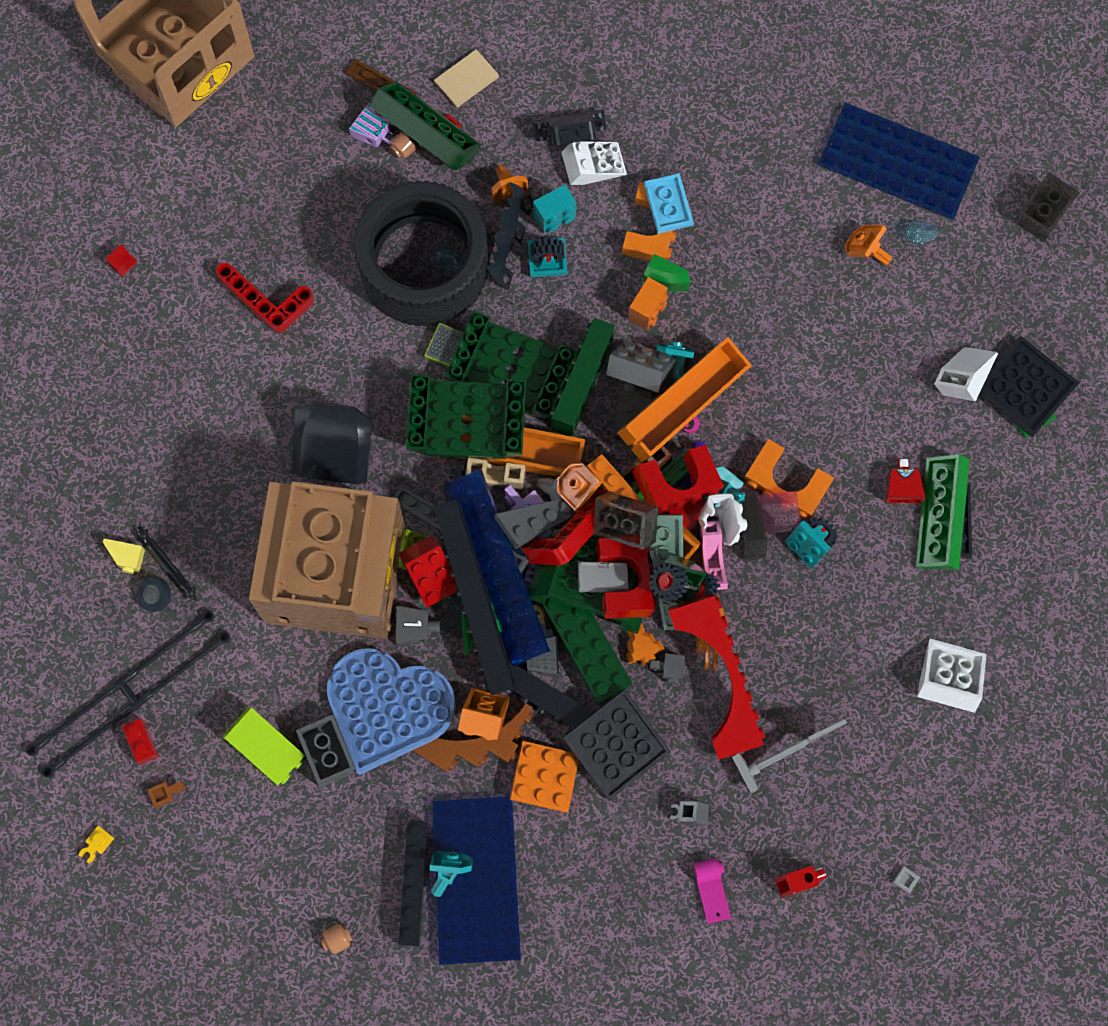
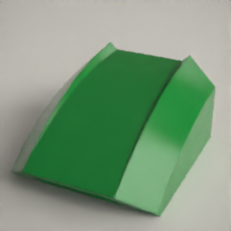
M654 254L644 273L642 284L649 277L668 288L667 291H689L690 277L688 270Z

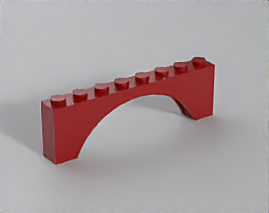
M710 593L668 607L667 609L675 630L685 631L705 640L719 653L728 669L731 682L729 709L721 726L711 736L718 760L764 745L762 739L765 738L762 727L758 728L756 720H759L756 708H751L750 702L753 699L750 690H745L744 683H747L744 672H739L737 666L741 664L737 653L733 654L731 646H734L731 634L727 635L725 630L728 627L725 615L721 616L719 609L722 608L719 597L715 598L714 594Z

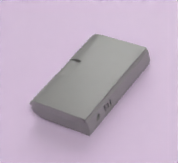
M578 561V591L600 593L628 592L627 563Z

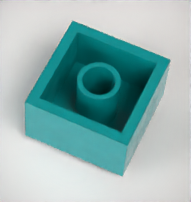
M563 185L533 201V217L543 233L548 231L549 233L554 232L558 229L559 225L563 223L569 224L575 219L577 202L567 186Z

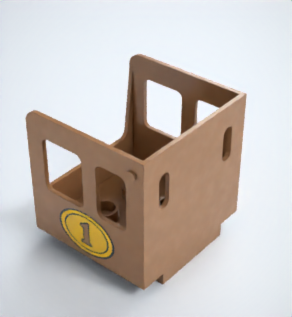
M74 0V6L96 54L112 68L113 73L162 118L165 117L175 128L255 57L241 7L237 0H123L101 20H98L91 3L92 0Z
M269 482L249 601L264 623L388 640L389 631H391V618L399 573L398 553L401 548L402 533L405 530L398 498L377 496L370 491L292 482V484ZM397 537H398L397 548H396V555H395V561H394V568H393V560H394V553H395V547H396V540H397ZM388 592H389V600H388V606H387V612H386L387 598H388Z

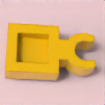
M98 825L85 841L89 844L88 848H83L79 852V856L82 857L86 852H89L90 858L87 862L91 863L95 859V853L98 851L102 854L115 838Z

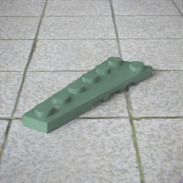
M644 514L653 570L654 568L658 569L657 566L659 564L663 565L670 555L683 558V514ZM659 598L664 630H675L667 608L677 605V603Z

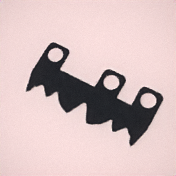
M510 182L513 196L507 199L510 208L505 209L500 215L505 231H497L495 233L498 252H492L494 264L486 266L492 277L507 290L510 288L513 273L505 267L511 241L514 238L518 243L522 244L526 230L525 226L518 221L520 209L529 216L534 201L526 191ZM527 198L531 202V207L529 210H526L524 206V202ZM518 227H521L523 230L521 239L516 234ZM505 273H509L510 275V282L508 285L504 283Z

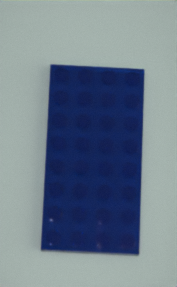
M845 102L818 162V166L954 220L980 156Z
M510 797L432 801L434 850L463 853L473 858L471 871L457 874L451 885L448 884L441 897H437L439 965L521 960L513 802L509 800ZM435 871V873H436V880H437V879H438V872Z

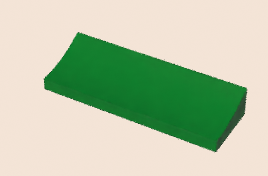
M960 454L928 457L926 460L923 489L925 499L922 502L916 568L959 570L970 462L969 459Z

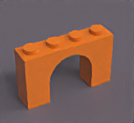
M640 182L635 205L650 208L644 182ZM672 230L653 236H646L627 231L622 255L651 261L653 255L656 254L670 260L672 249L669 246L670 242L674 243L676 232Z
M768 439L743 481L746 482V486L749 488L760 490L767 499L772 500L773 498L777 500L782 508H790L795 511V515L799 518H807L809 520L834 477L818 468L804 489L797 492L782 490L773 479V468L785 448Z
M601 454L587 465L602 482L596 490H606L615 500L623 514L622 524L634 536L645 527L644 514H650V511L642 499Z

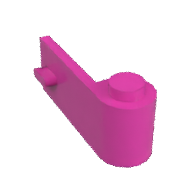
M714 858L693 863L707 924L731 919L721 881V873H724L722 861Z

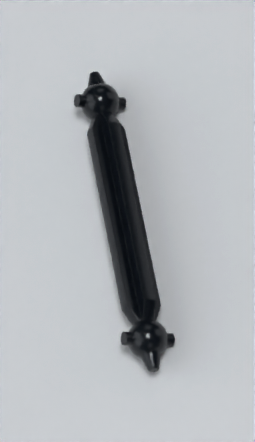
M137 527V541H143L145 548L176 586L184 591V598H191L196 601V588L194 586L189 587L188 581L154 539L148 537L149 530Z

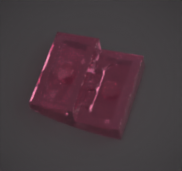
M796 491L757 495L763 534L791 532L801 523Z

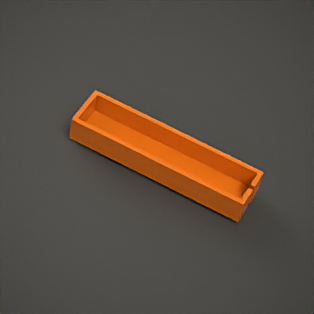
M725 338L617 433L628 446L632 444L631 450L640 461H645L752 365L730 338Z
M468 416L462 418L464 424H470L473 420L472 417ZM524 427L522 455L507 459H473L487 460L489 464L495 466H505L506 463L525 465L526 472L558 478L569 464L581 463L585 439ZM463 434L460 439L463 442H469L472 437L469 434ZM454 457V458H459V459L468 460V458H464V457Z

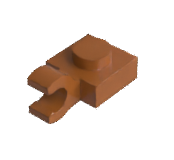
M165 781L148 789V793L154 808L157 809L175 801L173 795L186 790L184 782L181 781L171 786Z

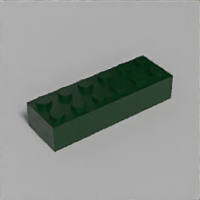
M397 81L378 88L370 105L378 115L386 118L391 125L401 129L406 136L413 138L418 142L419 146L429 150L434 157L441 159L450 169L455 171L470 164L482 145Z
M595 317L592 323H588L585 330V338L581 339L578 347V355L574 356L571 363V373L568 372L565 377L564 390L560 389L557 407L553 406L550 413V422L552 423L553 430L573 437L613 341L615 325Z
M546 598L545 604L541 603L544 613L597 706L607 702L623 688L626 691L632 688L633 683L592 612Z

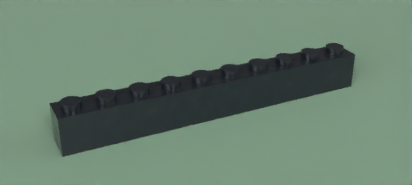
M453 500L435 506L433 517L436 524L439 523L441 529L439 537L442 542H445L446 549L444 553L446 559L451 562L452 568H450V573L453 580L456 579L458 585L456 593L463 602L461 609L464 617H467L469 622L467 625L469 635H473L474 638L473 649L480 658L478 665L480 672L484 673L486 681H484L487 693L490 692V695H497L516 689L515 680L461 503L458 500Z

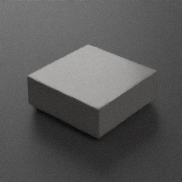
M902 866L892 883L910 894L920 877L905 866Z

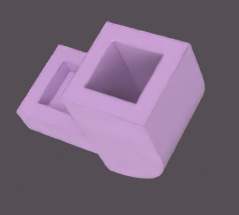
M511 485L504 489L506 495L504 499L510 506L514 505L510 510L523 508L528 503L531 506L545 503L535 490L522 499Z

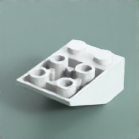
M618 142L570 143L562 151L570 185H585L627 175Z
M964 347L942 367L934 384L943 396L976 401L998 353Z

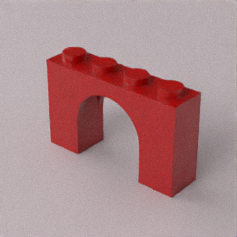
M706 445L689 449L683 456L692 480L691 487L688 490H678L671 487L665 481L656 460L639 464L634 469L633 474L650 514L654 512L661 514L668 511L670 507L677 509L684 506L686 502L696 503L702 500L703 497L719 494L718 491L724 485Z
M645 537L599 538L596 544L597 562L627 563V566L635 572L638 578V586L631 591L606 592L602 599L604 619L651 617L653 611L656 610V599L653 598V591H651V585H649V581H653L650 580L652 565L651 562H648L649 545L646 544Z

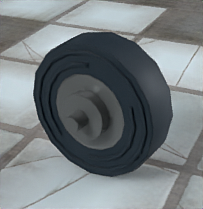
M150 577L140 583L137 590V600L144 610L150 612L161 611L170 602L171 589L164 579Z

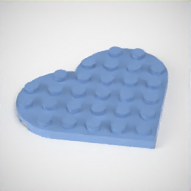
M359 649L344 656L334 666L330 680L327 683V696L359 775L437 739L448 729L455 715V694L452 686L441 673L425 666H411L401 669L399 664L390 655L375 649Z

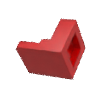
M122 244L106 258L109 266L122 277L137 263V260L127 252Z

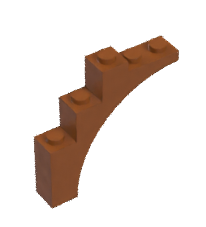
M525 704L521 711L501 728L497 740H486L482 737L463 741L437 738L412 750V752L446 773L449 769L453 771L458 763V760H456L457 756L477 769L480 765L484 766L489 756L486 754L488 752L509 764L510 761L514 762L519 755L517 750L519 747L513 741L514 739L518 741L523 733L521 728L524 723L528 724L534 714L531 712L533 709L530 705Z

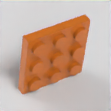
M522 741L509 800L568 813L579 760L573 752Z

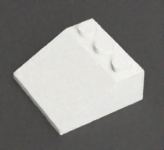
M929 639L917 697L975 713L982 700L986 654Z

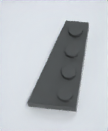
M562 498L498 513L494 518L517 549L572 519L577 511Z

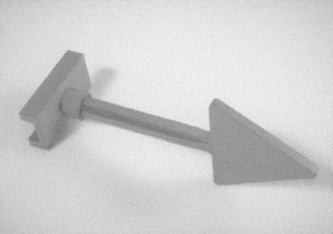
M843 720L809 736L808 739L800 740L757 763L753 762L747 765L739 753L732 758L749 791L753 793L759 790L754 775L760 773V770L797 752L807 744L820 739L847 722Z

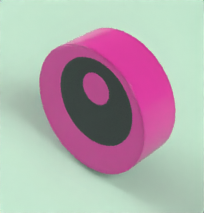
M695 416L682 430L688 434L695 433L700 425L698 417Z

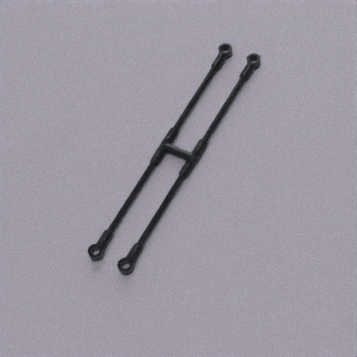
M210 610L204 611L202 617L190 625L189 629L135 670L132 669L108 687L102 695L48 736L45 735L35 744H29L25 749L26 754L36 756L39 750L48 744L53 737L104 698L111 696L119 689L123 691L131 702L128 707L121 711V714L66 756L59 758L50 766H44L41 771L42 775L46 778L53 777L55 771L66 764V761L122 718H126L151 699L156 692L207 653L214 651L223 643H228L231 639L230 634L227 631L220 632L218 638L210 643L205 650L154 689L147 691L139 698L127 685L131 679L138 675L137 673L191 632L198 630L205 623L212 622L214 620L213 612ZM207 613L212 615L210 619H205ZM223 634L228 635L226 640H221ZM35 747V752L30 754L29 749ZM48 768L51 769L50 775L45 774V770Z

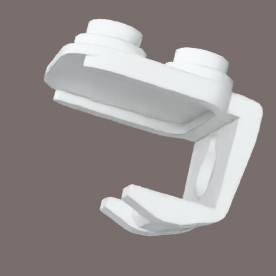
M732 494L709 496L699 512L698 521L704 529L708 525V516L718 517L724 545L731 546L738 542L740 532L745 531L747 528V521L741 516L743 511L742 504L734 500ZM719 503L721 506L714 508L713 504Z

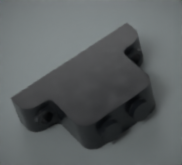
M603 109L532 121L535 141L551 140L553 145L593 140L597 138L596 132L607 129ZM599 119L600 124L595 125V120ZM545 128L547 129V132L545 134H541V129Z

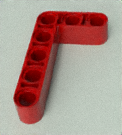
M221 263L216 269L221 283L276 333L285 331L314 302L311 289L307 286H300L282 304L276 307L229 263ZM224 272H230L229 275L222 276ZM237 284H243L241 288H235ZM303 295H309L307 299H300ZM250 296H256L254 300H248ZM290 307L296 308L293 312H288L287 310ZM263 308H269L267 312H261ZM276 320H282L281 324H274Z
M604 489L596 491L555 538H535L520 546L529 563L563 565L569 562L614 510L615 505L610 495Z

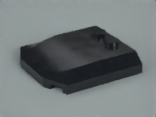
M316 401L304 407H297L294 420L291 473L298 477L348 484L367 483L373 418L367 417L355 406Z

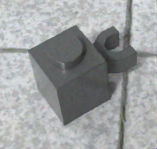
M665 653L664 662L651 660L649 670L663 671L662 680H666L668 684H678V681L682 682L685 655Z
M680 801V805L672 804L671 808L677 809L678 813L676 816L671 815V820L691 825L708 824L709 805L696 801Z

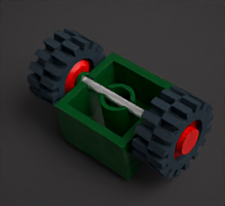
M670 555L663 565L659 564L657 566L658 569L654 568L653 572L655 574L650 575L653 581H649V585H651L650 589L654 592V596L672 603L680 604L713 593L716 598L717 593L720 594L721 592L717 590L721 586L717 583L719 580L714 578V575L704 571L692 560Z

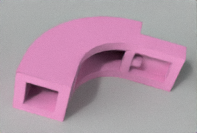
M720 521L707 522L708 525L705 529L700 525L703 570L714 575V578L719 580L717 583L721 587L717 588V590L727 589L728 583L723 563Z

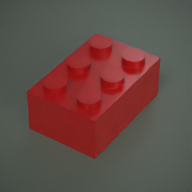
M433 535L398 553L426 608L456 592V587H458L456 579L453 580L450 573V565Z

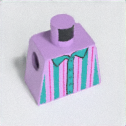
M369 102L349 128L350 135L375 147H378L382 140L391 145L390 141L396 136L389 132L392 129L391 124L386 118L378 115L370 107L371 103Z

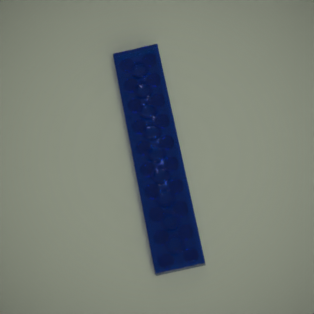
M479 469L446 484L451 501L458 500L461 503L488 595L501 627V634L513 666L550 652L507 535L494 518L498 511L482 470Z

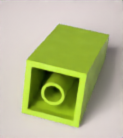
M248 707L222 735L277 785L280 783L284 784L291 777L289 773L292 769H298L304 762L302 758L305 755L251 707Z

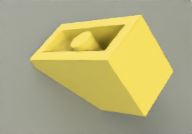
M109 539L103 540L104 545L116 564L122 569V572L133 574L134 571L140 572L145 552L142 546Z

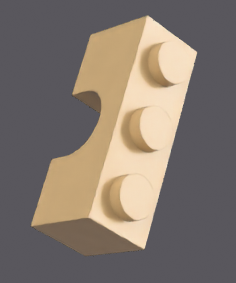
M468 458L466 483L477 482V484L505 488L511 485L513 489L523 490L525 465L506 463L505 466H494L489 464L487 460Z

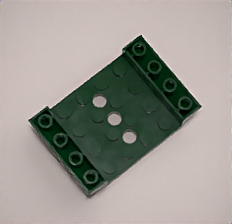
M473 311L444 377L448 381L495 384L507 382V379L526 380L525 414L536 418H550L552 408L558 401L559 391L563 389L565 377L571 370V363L578 350L560 344L559 348L491 323V317ZM515 349H522L524 355L516 357L513 352ZM509 365H514L517 371L510 374L506 371V368Z
M411 374L406 449L426 456L507 459L522 455L526 380L507 379V384L431 380L430 375ZM467 397L474 400L470 406L463 404V400ZM468 415L473 420L470 424H464L462 418ZM463 434H469L472 437L469 442H463L460 438Z
M563 528L551 529L554 533L549 538H555ZM591 535L566 564H536L526 599L545 604L546 598L604 616L602 599L605 593L595 592L594 595H588L586 592L578 591V561L597 562L595 555H597L596 544L600 537ZM648 557V562H651L652 565V560ZM627 566L628 591H631L638 586V578L635 572ZM643 617L610 619L620 621V629L638 634Z

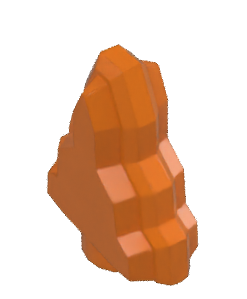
M642 624L638 634L627 631L630 638L627 643L628 652L626 654L628 664L640 661L641 665L644 666L649 664L651 660H657L655 655L665 650L661 641L656 640L652 633L646 632Z

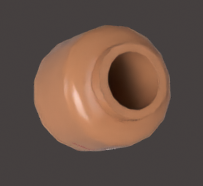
M401 131L390 141V150L397 158L406 159L416 151V141Z
M336 924L323 931L324 939L321 940L325 951L330 950L335 955L349 948L352 938L346 925Z

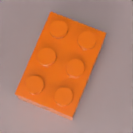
M471 688L462 709L458 731H462L466 735L482 736L486 740H497L506 717L510 697L501 694L490 695V692L487 693L484 690Z

